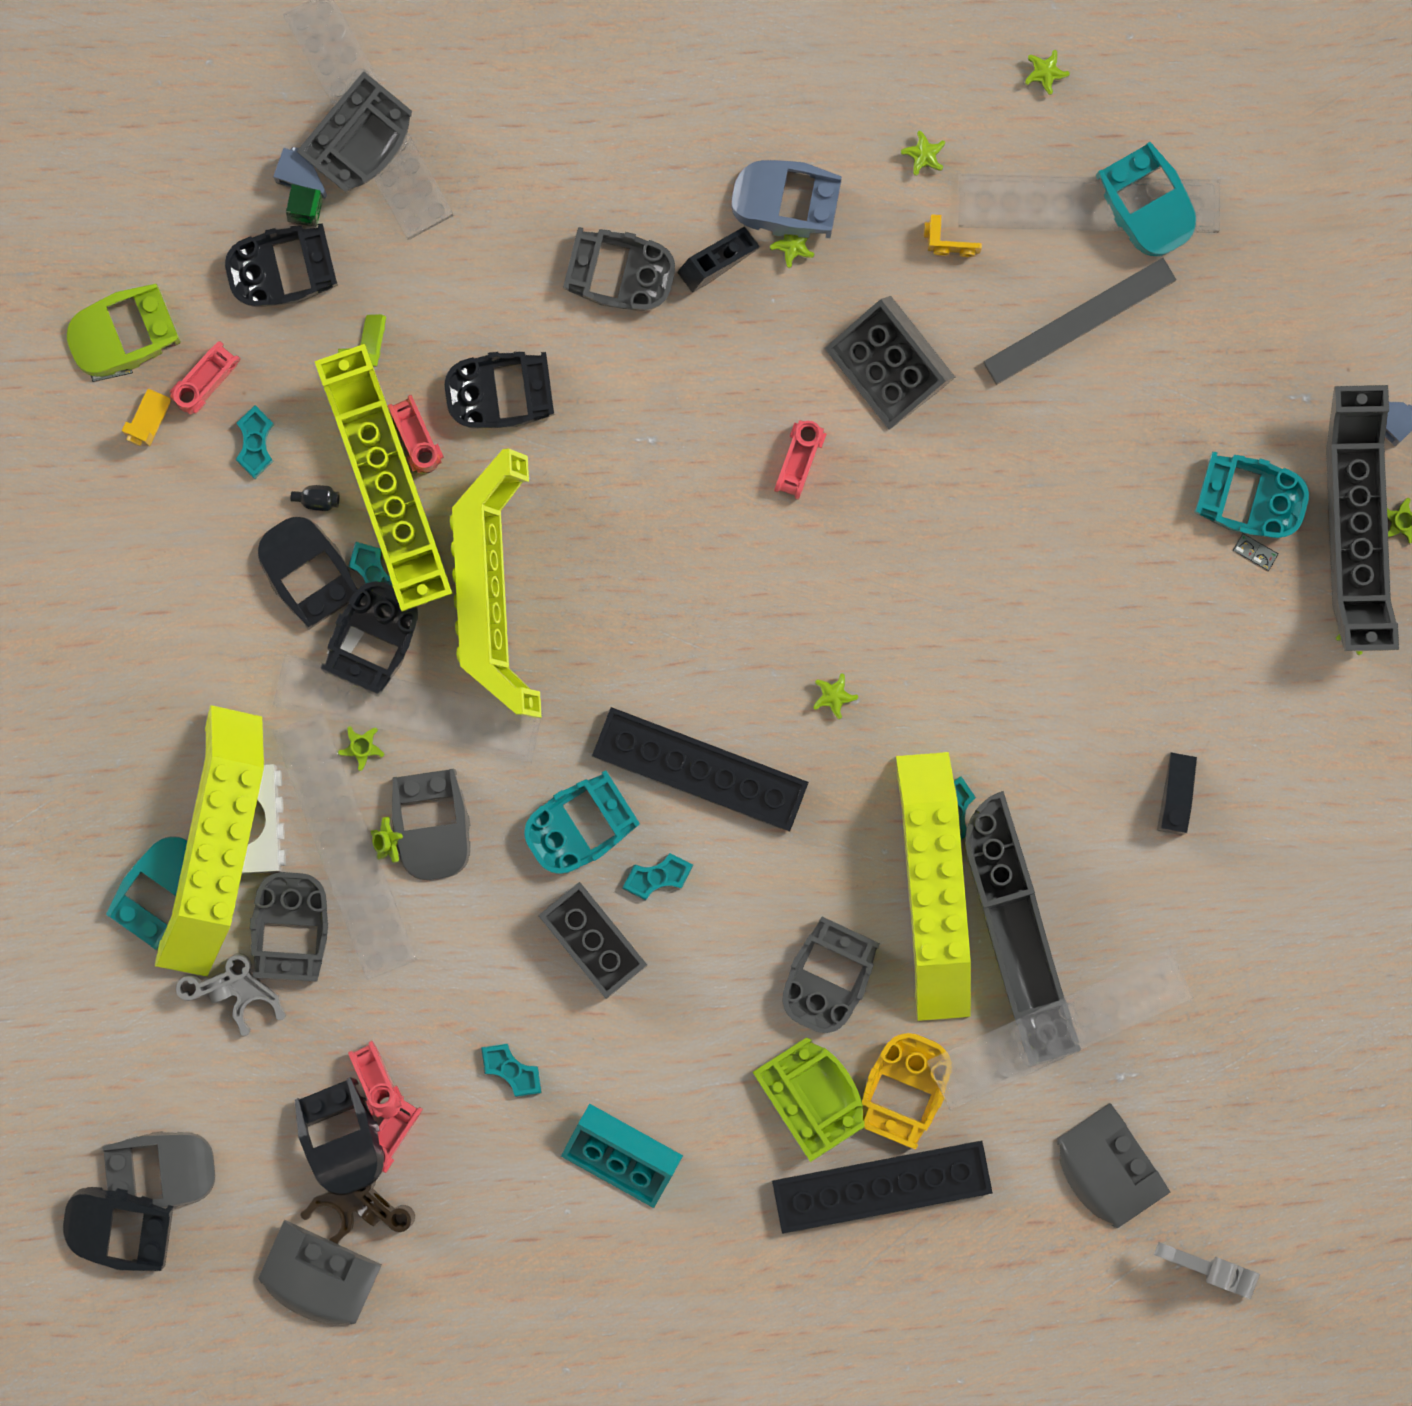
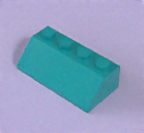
M589 1103L561 1157L650 1207L655 1208L683 1155Z

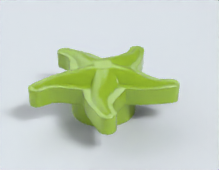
M1053 50L1052 55L1046 60L1034 55L1028 56V61L1032 62L1034 71L1028 76L1025 84L1029 85L1031 82H1039L1048 95L1053 94L1052 83L1054 80L1067 78L1070 75L1069 71H1062L1056 66L1057 50Z
M918 131L919 141L917 146L902 149L901 155H909L914 159V176H918L919 170L925 166L942 171L943 165L938 163L936 155L945 146V141L941 140L937 144H930L923 132Z
M785 234L784 239L770 245V250L778 249L785 253L787 268L792 267V261L797 256L813 258L815 255L805 245L808 238L798 237V235Z
M1406 498L1398 511H1391L1387 508V519L1391 522L1388 537L1402 533L1407 537L1408 543L1411 544L1412 512L1409 508L1411 499Z
M843 673L840 674L839 680L832 685L819 679L815 681V684L820 686L823 695L815 703L814 710H818L822 706H830L837 719H841L840 710L842 704L858 699V695H851L844 690L845 674Z
M351 726L347 728L351 744L346 749L339 750L338 754L341 756H355L359 763V771L364 769L368 756L378 755L384 757V752L373 744V737L378 732L376 727L363 735L355 733Z
M383 817L380 831L377 829L371 830L373 847L378 852L376 858L381 860L389 855L393 863L399 862L396 843L399 839L403 838V835L398 832H392L390 818Z

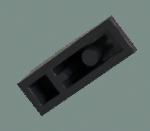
M744 226L689 257L677 273L693 293L714 281L758 250L760 246Z
M1170 753L1157 831L1179 835L1187 834L1192 809L1197 757Z

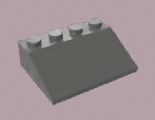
M892 296L882 298L825 347V350L889 430L956 378Z

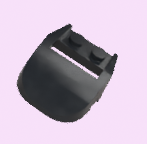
M323 223L317 224L318 228L303 229L302 225L277 230L272 228L265 230L263 234L253 238L251 236L234 244L229 249L225 259L226 274L233 295L240 302L248 306L266 307L302 302L338 286ZM299 239L311 288L285 294L273 246Z
M489 352L488 355L482 357H471L459 361L450 368L446 375L444 386L448 411L457 423L465 427H518L555 415L546 352H541V355H525V352ZM521 364L528 415L500 418L494 368Z
M304 517L288 518L267 531L260 540L258 559L272 589L287 607L300 618L308 630L347 605L357 590L351 577L352 574L340 550L326 536L324 531L310 519ZM325 551L341 575L297 604L281 580Z
M379 581L362 585L352 595L348 606L342 614H339L335 622L336 627L327 647L329 650L325 664L322 663L321 670L326 674L333 675L379 697L402 665L417 624L418 608L414 607L401 611L392 585ZM351 626L398 647L388 669L341 649Z
M352 1077L304 1098L295 1099L298 1138L307 1161L319 1184L335 1195H348L370 1186L378 1179L384 1166L383 1148L379 1144L378 1132H380L378 1123L374 1120L365 1102L367 1099L360 1096L356 1085L359 1084L357 1079ZM353 1108L355 1109L360 1130L313 1148L308 1131L309 1126Z
M102 1187L82 1188L70 1197L65 1208L63 1221L65 1241L71 1251L77 1256L106 1267L130 1271H162L166 1265L174 1206L168 1205L165 1209L154 1205L151 1198L145 1196L140 1198L128 1194V1190L119 1188L116 1191L103 1190ZM114 1208L144 1213L138 1257L132 1261L108 1256Z

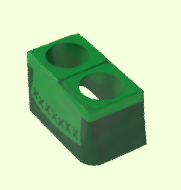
M292 184L286 208L287 221L317 227L322 207L321 191Z

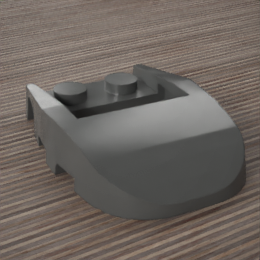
M578 227L563 288L599 305L648 311L657 308L667 299L674 279L675 261L670 251L663 245L652 240L647 241L639 238L634 233H618L599 229L598 233L585 232L582 227ZM602 242L630 249L618 298L590 292Z
M454 768L393 777L392 827L393 832L403 835V838L399 839L396 843L399 856L405 870L411 876L420 880L452 877L461 872L469 861L470 818L467 813L462 790L456 778L457 772ZM453 797L457 823L404 831L401 804Z
M290 872L274 873L265 878L257 889L252 918H250L251 955L254 956L255 963L253 977L317 982L328 934L325 890L322 884L311 875ZM265 923L317 926L316 953L300 954L263 951Z
M822 916L791 965L789 977L783 991V1006L788 1016L795 1022L816 1032L831 1033L840 1029L848 1021L856 1005L864 996L873 969L875 953L879 949L880 943ZM815 943L863 965L851 992L803 969Z
M160 1131L102 1146L108 1191H116L119 1188L128 1190V1194L137 1196L132 1147L158 1144L163 1198L153 1199L154 1205L166 1209L168 1205L178 1207L192 1204L204 1199L214 1186L215 1165L213 1151L207 1140L198 1134Z

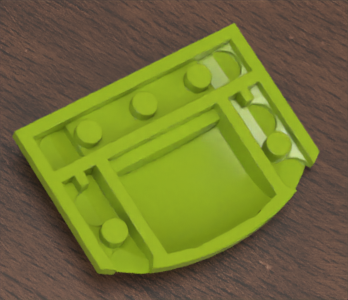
M806 1037L755 1070L753 1074L809 1161L812 1162L865 1128V1121H863V1105L859 1092L848 1071L825 1047L823 1048L811 1043L812 1040Z

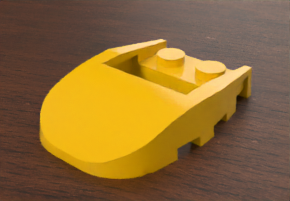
M913 1033L897 1035L886 1044L870 1071L863 1095L864 1129L916 1150L918 1147L917 1142L924 1131L928 1130L935 1114L941 1108L946 1085L951 1073L950 1057L940 1044ZM882 1074L931 1094L920 1121L871 1101Z

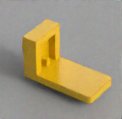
M931 214L929 222L924 223V238H928V251H934V255L947 256L949 252L960 253L962 257H975V254H980L982 243L940 241L942 215Z
M147 389L132 422L126 421L122 428V432L127 436L126 440L137 446H141L143 443L150 447L170 406L171 399L156 391Z

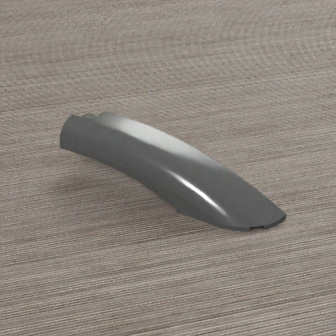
M1004 791L990 796L975 810L968 823L965 846L985 922L1029 1066H1034L1080 1052L1081 1049L1057 975L1034 887Z

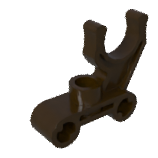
M375 1181L367 1188L348 1195H335L327 1192L316 1196L300 1215L302 1219L308 1220L315 1209L321 1206H330L337 1210L342 1221L341 1228L329 1240L339 1244L342 1238L353 1229V1211H356L368 1224L375 1226L382 1220L395 1232H404L411 1227L415 1221V1212L408 1205H400L396 1208L391 1206L373 1189L376 1185ZM396 1214H405V1216L407 1217V1223H398L396 1220Z

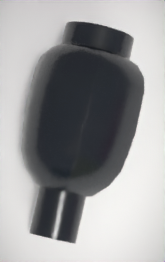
M311 485L302 492L291 491L290 500L291 502H301L307 509L329 511L333 507H339L340 493L335 492L330 486Z

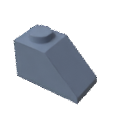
M292 147L291 150L283 148L273 176L275 182L291 188L292 184L317 189L321 191L322 199H326V191L314 166L296 152L299 148Z
M1389 402L1385 437L1396 447L1412 431V405H1406L1404 402Z

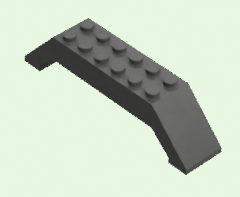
M1388 385L1335 386L1333 391L1326 445L1332 607L1344 651L1399 650L1398 623L1395 619L1390 593L1384 447L1389 412Z

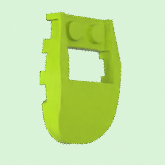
M157 284L115 292L79 311L71 319L67 329V342L76 364L84 373L95 377L113 375L118 371L126 369L133 370L140 367V364L161 355L162 349L175 342L178 345L181 343ZM134 297L152 344L126 354L107 307Z

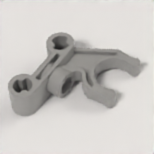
M238 953L231 956L226 962V971L202 982L195 975H185L176 985L177 995L187 1001L208 993L213 1004L235 995L237 1002L234 1005L232 1016L238 1024L242 1036L248 1035L251 1030L244 1020V1009L253 1000L261 999L269 1002L275 1010L277 1020H283L286 1017V1012L281 1006L279 995L260 980L254 978L249 972L251 970V960L245 954ZM239 959L244 962L243 973H236L232 969V966L235 964L234 960ZM184 981H188L189 984H195L196 991L194 994H190L189 991L184 992L182 988Z
M1158 1242L1154 1253L1158 1257L1205 1274L1206 1282L1249 1299L1252 1298L1260 1276L1259 1273L1218 1257L1209 1262Z

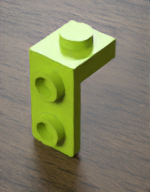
M382 314L366 315L361 345L365 344L373 367L378 365L382 338L385 331L386 316ZM351 348L338 349V353Z

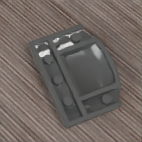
M363 71L296 152L343 191H350L351 188L369 182L392 161L407 136L410 117L412 118V110Z
M1111 1103L1057 1138V1145L1060 1144V1164L1073 1192L1088 1210L1098 1218L1113 1224L1111 1226L1121 1227L1171 1193L1159 1172L1148 1159Z
M284 1220L258 1279L261 1284H264L271 1296L300 1316L326 1324H356L382 1264Z

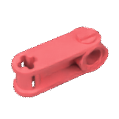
M221 341L217 342L182 381L179 380L170 390V398L176 402L180 410L190 415L193 413L197 414L206 404L205 401L238 365L240 357L237 355L233 356L223 347L224 344ZM186 392L194 393V399L189 403L181 401L182 395Z
M409 395L407 400L398 404L387 405L410 456L406 458L412 471L417 470L418 473L434 471L442 463L441 459L444 456L439 445L433 444L412 395ZM423 452L432 454V459L428 463L418 461L420 454Z
M799 420L798 423L794 422L789 436L793 439L777 480L775 492L783 491L794 495L795 499L799 500L818 447L822 448L827 435L824 433V428L819 427L817 423L809 420ZM805 429H811L816 437L812 441H804L801 438V432Z
M370 1041L368 1046L355 1052L349 1051V1057L368 1098L365 1102L371 1115L381 1116L382 1118L395 1116L402 1106L401 1101L404 1099L398 1086L394 1087L374 1042ZM389 1097L387 1102L380 1104L384 1098Z
M405 1100L401 1101L402 1106L400 1108L410 1113V1116L399 1110L395 1116L384 1118L379 1125L380 1132H378L379 1144L383 1148L384 1166L382 1172L387 1173L394 1162L393 1155L423 1110L421 1107H414Z

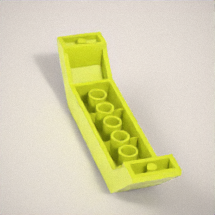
M365 344L314 361L377 536L401 611L451 595L452 591L436 542Z
M508 448L501 450L452 507L450 527L453 531L454 541L451 543V552L455 558V568H453L452 576L453 581L456 583L454 606L457 609L458 620L455 622V631L459 636V647H457L456 655L458 662H460V667L516 715L542 718L540 691L531 690L509 668L501 510L521 484L529 482L528 456Z
M213 705L209 707L205 726V761L173 912L162 940L159 942L155 961L156 967L207 977L231 927L264 771L262 716Z
M949 752L896 756L897 779L903 815L915 962L917 1021L971 1017V959L958 802Z

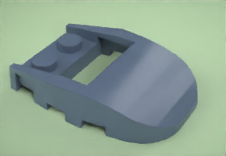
M782 160L756 161L745 167L735 181L731 203L732 211L736 219L745 226L756 230L762 228L772 231L773 235L783 237L784 234L798 235V237L810 238V233L826 234L825 238H831L842 176L805 162ZM787 172L803 173L815 179L807 221L779 216Z

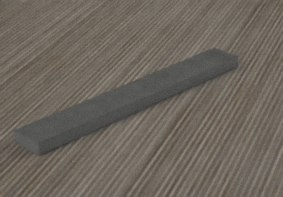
M1161 258L988 358L983 364L995 384L998 385L1174 283L1177 279L1165 259Z

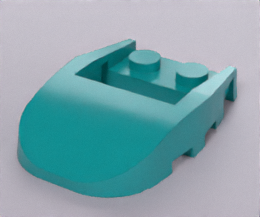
M1148 142L1145 146L1105 169L1099 170L1096 174L1097 180L1101 179L1105 188L1104 197L1115 216V222L1119 228H1123L1130 237L1129 240L1143 254L1149 256L1166 255L1184 245L1193 236L1196 228V213L1177 171L1151 142ZM1162 168L1174 189L1130 214L1119 197L1118 192Z
M1218 452L1211 453L1194 513L1228 530L1269 538L1287 537L1299 529L1309 501L1308 487L1302 477L1291 470L1277 467L1265 459L1260 458L1258 460L1241 455L1225 457L1217 456ZM1235 468L1261 475L1247 524L1222 517Z
M606 770L601 772L602 775L590 780L585 779L572 787L559 791L545 805L540 806L531 814L527 820L524 831L526 843L544 869L552 873L563 874L596 861L640 825ZM585 791L589 792L615 833L614 836L592 850L563 806Z
M176 836L165 837L157 841L135 863L123 878L106 913L108 917L115 920L157 951L167 924L125 894L142 872L176 896L187 846L186 839Z

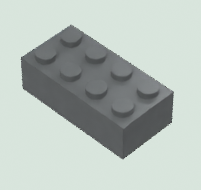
M580 882L538 915L606 999L648 966Z

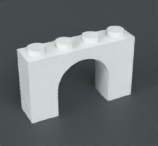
M274 764L264 765L257 800L265 812V827L261 835L247 846L242 874L282 872L281 866L286 865L285 850H281L280 839L285 838L284 823H279V813H283V798L278 797V786H282L281 770H277V766Z

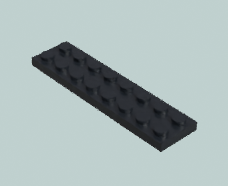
M610 707L592 754L593 758L788 832L791 831L809 784L808 781Z
M983 1140L772 1180L782 1234L993 1194Z

